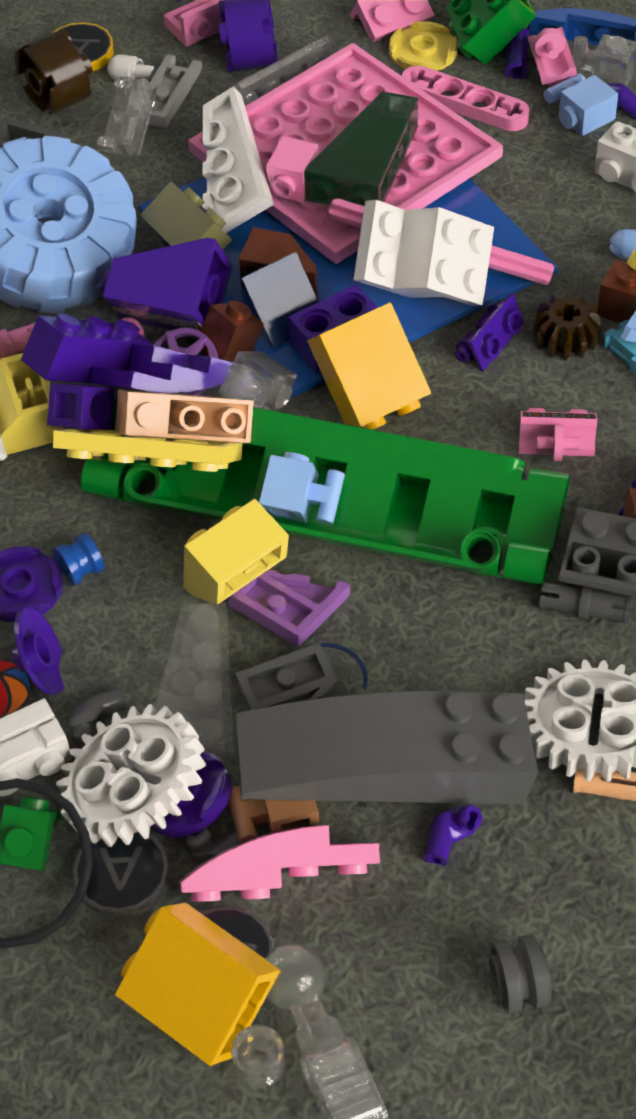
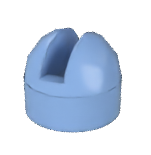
M622 229L612 235L610 238V251L616 258L628 260L633 250H636V229Z

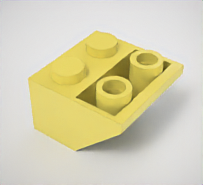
M23 353L0 359V433L7 455L53 443L54 430L63 429V427L47 425L51 382L43 379L21 361Z
M253 499L243 507L235 506L223 516L219 523L209 530L201 529L188 539L184 546L183 587L192 596L218 605L287 557L289 535L256 499Z

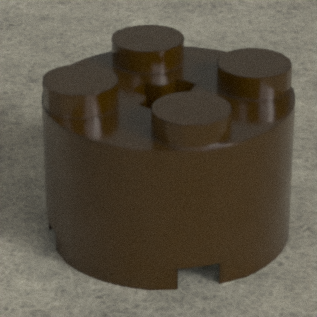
M65 29L55 31L15 51L14 60L17 74L24 73L28 82L27 85L23 86V89L29 100L42 112L49 109V115L91 96L88 75L93 72L91 62L84 53H78L69 33Z

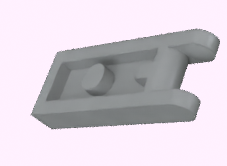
M167 54L132 109L133 122L167 129L201 73L202 62L193 60L188 68L176 66V56Z

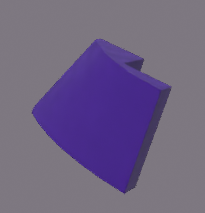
M134 344L128 371L92 367L89 383L148 392H193L208 389L241 376L243 365L209 356L188 355L155 345Z

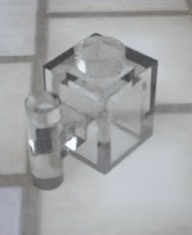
M604 34L596 50L593 51L588 49V38L585 36L575 37L572 58L577 74L581 73L584 75L585 70L591 71L590 77L596 75L605 83H623L628 87L635 73L636 41Z

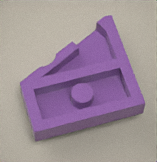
M267 570L229 596L228 605L296 647H299L350 596V584L343 581H337L335 587L310 584V576L294 573L284 575L275 570Z

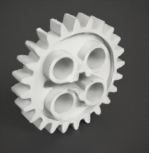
M583 660L581 669H575L570 663L565 662L563 673L549 668L547 679L536 676L534 678V688L527 687L525 689V705L533 746H535V758L539 759L550 756V769H554L561 764L566 765V776L568 777L575 774L577 770L584 771L586 781H591L596 772L601 773L606 782H611L612 772L616 771L625 779H630L631 767L636 769V672L630 676L626 675L625 665L623 664L619 665L614 671L609 670L605 660L600 662L598 668H592L587 660ZM596 694H603L598 744L592 746L589 744L594 699Z
M148 704L141 715L135 706H132L127 718L122 719L115 712L112 716L111 725L106 727L100 721L96 723L98 733L94 737L83 734L81 737L86 745L82 749H70L69 752L75 761L61 766V770L67 777L56 782L58 788L63 792L60 795L70 801L76 808L89 831L90 841L93 844L102 839L108 847H112L119 836L126 845H130L135 832H139L144 839L149 838L151 825L156 824L159 828L165 829L166 821L164 817L168 813L175 816L182 814L177 806L179 801L193 800L194 796L188 790V786L198 785L202 782L196 771L206 765L200 756L205 749L198 740L199 735L191 724L186 722L181 713L177 712L173 715L166 706L157 712L152 704ZM62 809L61 814L77 832L67 812Z

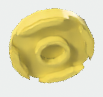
M418 21L412 23L408 29L402 31L401 27L393 33L389 43V55L393 62L403 69L412 66H424L438 71L452 64L458 56V39L456 35L453 37L450 34V29L444 25Z

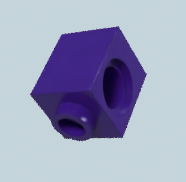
M50 383L47 425L75 429L112 430L115 388L85 384Z

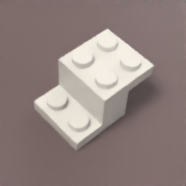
M378 200L365 201L353 280L409 298L445 297L471 306L483 305L494 227L440 207L404 210Z

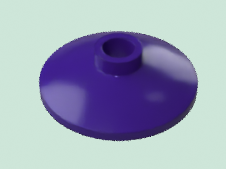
M31 607L24 608L15 617L14 634L16 646L12 650L14 662L21 672H27L32 681L44 693L48 695L58 694L65 687L59 671V662L62 654L60 643L52 627L40 612Z

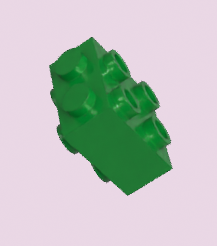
M451 0L445 7L451 20L449 26L458 36L459 42L457 45L461 52L470 59L476 57L484 64H487L495 55H498L536 17L529 0Z

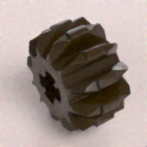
M568 293L564 299L552 295L548 303H540L536 317L533 320V332L538 343V349L548 348L550 357L557 354L558 351L563 352L566 361L571 352L583 358L587 349L594 350L602 328L601 316L598 315L596 305L586 304L584 296L578 299H571Z

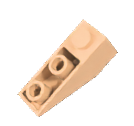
M118 389L115 431L129 436L250 443L254 401Z

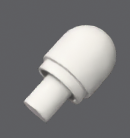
M119 54L110 59L107 71L110 78L116 82L137 84L138 82L135 78L151 80L156 73V67L144 65L142 59L136 56Z

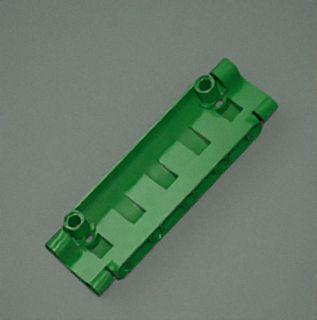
M118 393L113 405L112 430H115ZM253 407L250 443H243L241 460L228 463V469H218L216 472L193 470L192 462L187 461L186 465L176 464V467L150 465L149 457H146V460H134V463L108 461V453H105V456H100V458L93 457L92 459H87L83 467L81 476V490L83 493L136 503L146 509L160 508L221 521L223 516L233 507H243L253 499L259 502L271 455L284 457L286 452L302 454L310 459L309 462L314 464L319 474L317 484L325 485L328 470L343 472L345 476L333 524H324L316 520L319 505L311 504L307 523L272 516L288 535L465 570L476 576L490 575L539 586L543 585L548 573L554 541L559 531L570 481V474L531 467L528 479L525 481L526 463L507 455ZM159 471H165L166 475L161 474ZM148 479H156L154 490L149 494L140 495L142 483ZM487 545L493 549L492 557L484 563L472 561L470 553L476 546Z

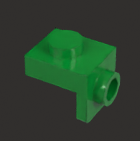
M21 796L20 804L4 805L0 825V864L39 871L44 870L48 860L54 822L61 820V811L50 810L49 800Z

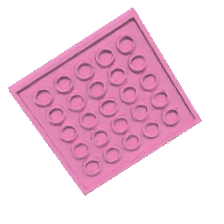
M351 43L245 106L266 179V164L283 136L319 144L320 174L304 203L271 195L274 205L266 209V211L335 264L358 251L361 228L341 223L328 217L333 199L339 198L361 206H365V201L378 200L404 210L422 209L500 159L503 154L502 144L354 43ZM202 131L188 140L189 152L202 162H205L207 159V149L203 146Z

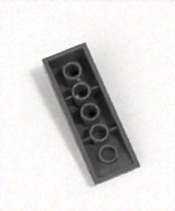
M458 691L380 692L285 703L239 712L235 716L241 799L524 804L538 775L523 693Z

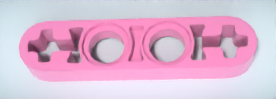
M412 66L405 69L402 73V77L455 113L507 131L521 130L529 122V106L520 99L424 66ZM451 91L455 92L456 95L445 96L441 95V93ZM482 102L488 104L489 106L476 107L473 106V104Z

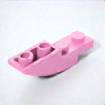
M329 825L297 827L273 832L242 842L202 863L180 880L181 893L191 892V901L193 902L221 900V891L240 890L241 899L270 898V889L282 888L281 868H289V877L318 876V866L338 865V874L341 875L367 873V864L380 863L379 843L330 844Z

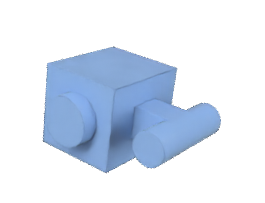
M578 73L576 76H572L546 89L543 93L545 100L549 104L560 99L559 119L562 125L567 129L572 128L581 136L616 118L618 93L596 75L585 79L583 74Z
M293 452L284 453V457L271 455L259 500L262 507L271 516L307 523L311 504L319 505L316 520L324 524H333L345 474L337 470H328L325 485L317 484L319 474L314 464L309 462L310 459L308 457Z

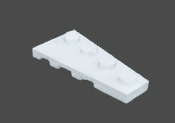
M233 86L203 105V146L207 149V159L203 162V176L207 179V193L203 194V201L205 202L203 208L207 210L210 207L227 223L222 228L225 233L274 205L242 95Z

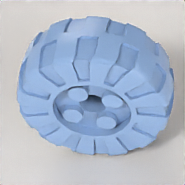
M44 136L43 138L26 139V137L3 143L2 148H0V300L18 309L21 306L37 310L38 313H64V310L78 305L84 307L103 297L101 285L105 272L110 271L114 258L132 255L135 244L137 216L136 210L133 207V194L124 176L119 171H115L110 166V161L102 154L87 145L82 147L71 143V140L67 138Z

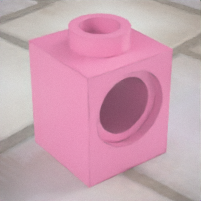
M285 136L281 138L266 164L267 182L271 195L304 203L320 174L319 144Z

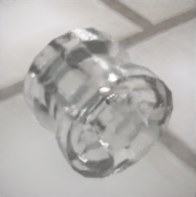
M253 1025L244 1028L236 1035L232 1043L231 1055L237 1078L244 1085L253 1089H264L274 1085L281 1078L285 1070L284 1046L280 1036L272 1028L264 1025ZM255 1049L262 1050L264 1052L268 1050V1052L266 1055H264L262 1053H257Z

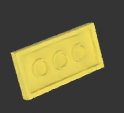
M68 428L54 430L53 448L67 449V457L92 459L93 456H105V453H108V461L134 463V460H146V457H149L150 465L176 467V464L186 465L187 461L192 462L193 470L216 472L218 469H228V463L241 460L243 443L129 436L118 433L115 430Z

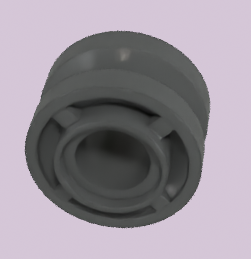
M533 934L519 936L516 948H511L505 939L491 942V956H489L490 975L497 1000L502 1002L505 1013L520 1012L523 1000L526 999L533 1008L548 1006L550 1001L549 992L551 991L550 973L543 949L539 946Z

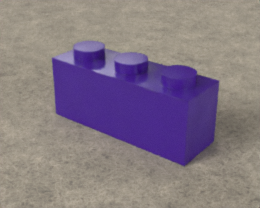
M59 313L57 317L38 315L21 361L45 380L89 383L92 367L128 371L133 345H151L152 343L138 333L140 329L136 325L118 319L116 323H109L89 316L87 320H80Z

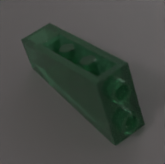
M382 91L307 165L304 171L306 201L331 205L333 199L339 198L361 206H365V201L368 200L385 202L418 128V98Z

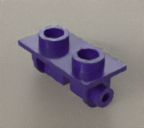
M509 293L503 302L499 301L490 304L487 312L475 324L477 331L470 330L464 339L456 344L455 356L459 361L467 363L470 359L476 361L479 370L484 372L489 364L500 355L501 350L514 334L520 331L524 321L513 293Z

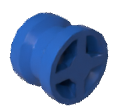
M86 532L77 535L75 541L69 545L60 544L53 548V554L60 570L72 586L81 583L83 576L89 573L99 574L105 570L102 556L96 544Z

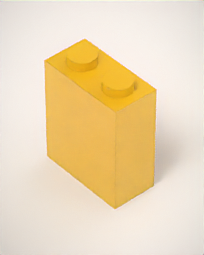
M391 302L307 340L345 425L374 430L387 423L384 418L385 415L397 411L398 415L402 416L421 407L419 399L431 394Z
M186 902L163 906L156 910L148 919L144 928L146 937L138 952H135L123 966L121 971L123 980L115 995L207 1065L212 1066L229 1060L237 1052L281 970Z

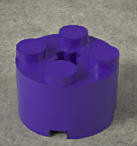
M270 0L219 1V12L222 21L219 23L222 44H227V49L230 50L226 51L228 72L278 65L277 42L274 39L273 28L275 27Z

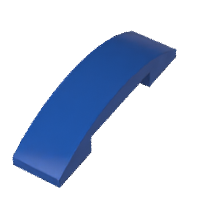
M558 8L535 11L536 17L530 22L529 36H537L544 28L556 29L562 27L566 40L631 51V61L636 62V19L592 9Z

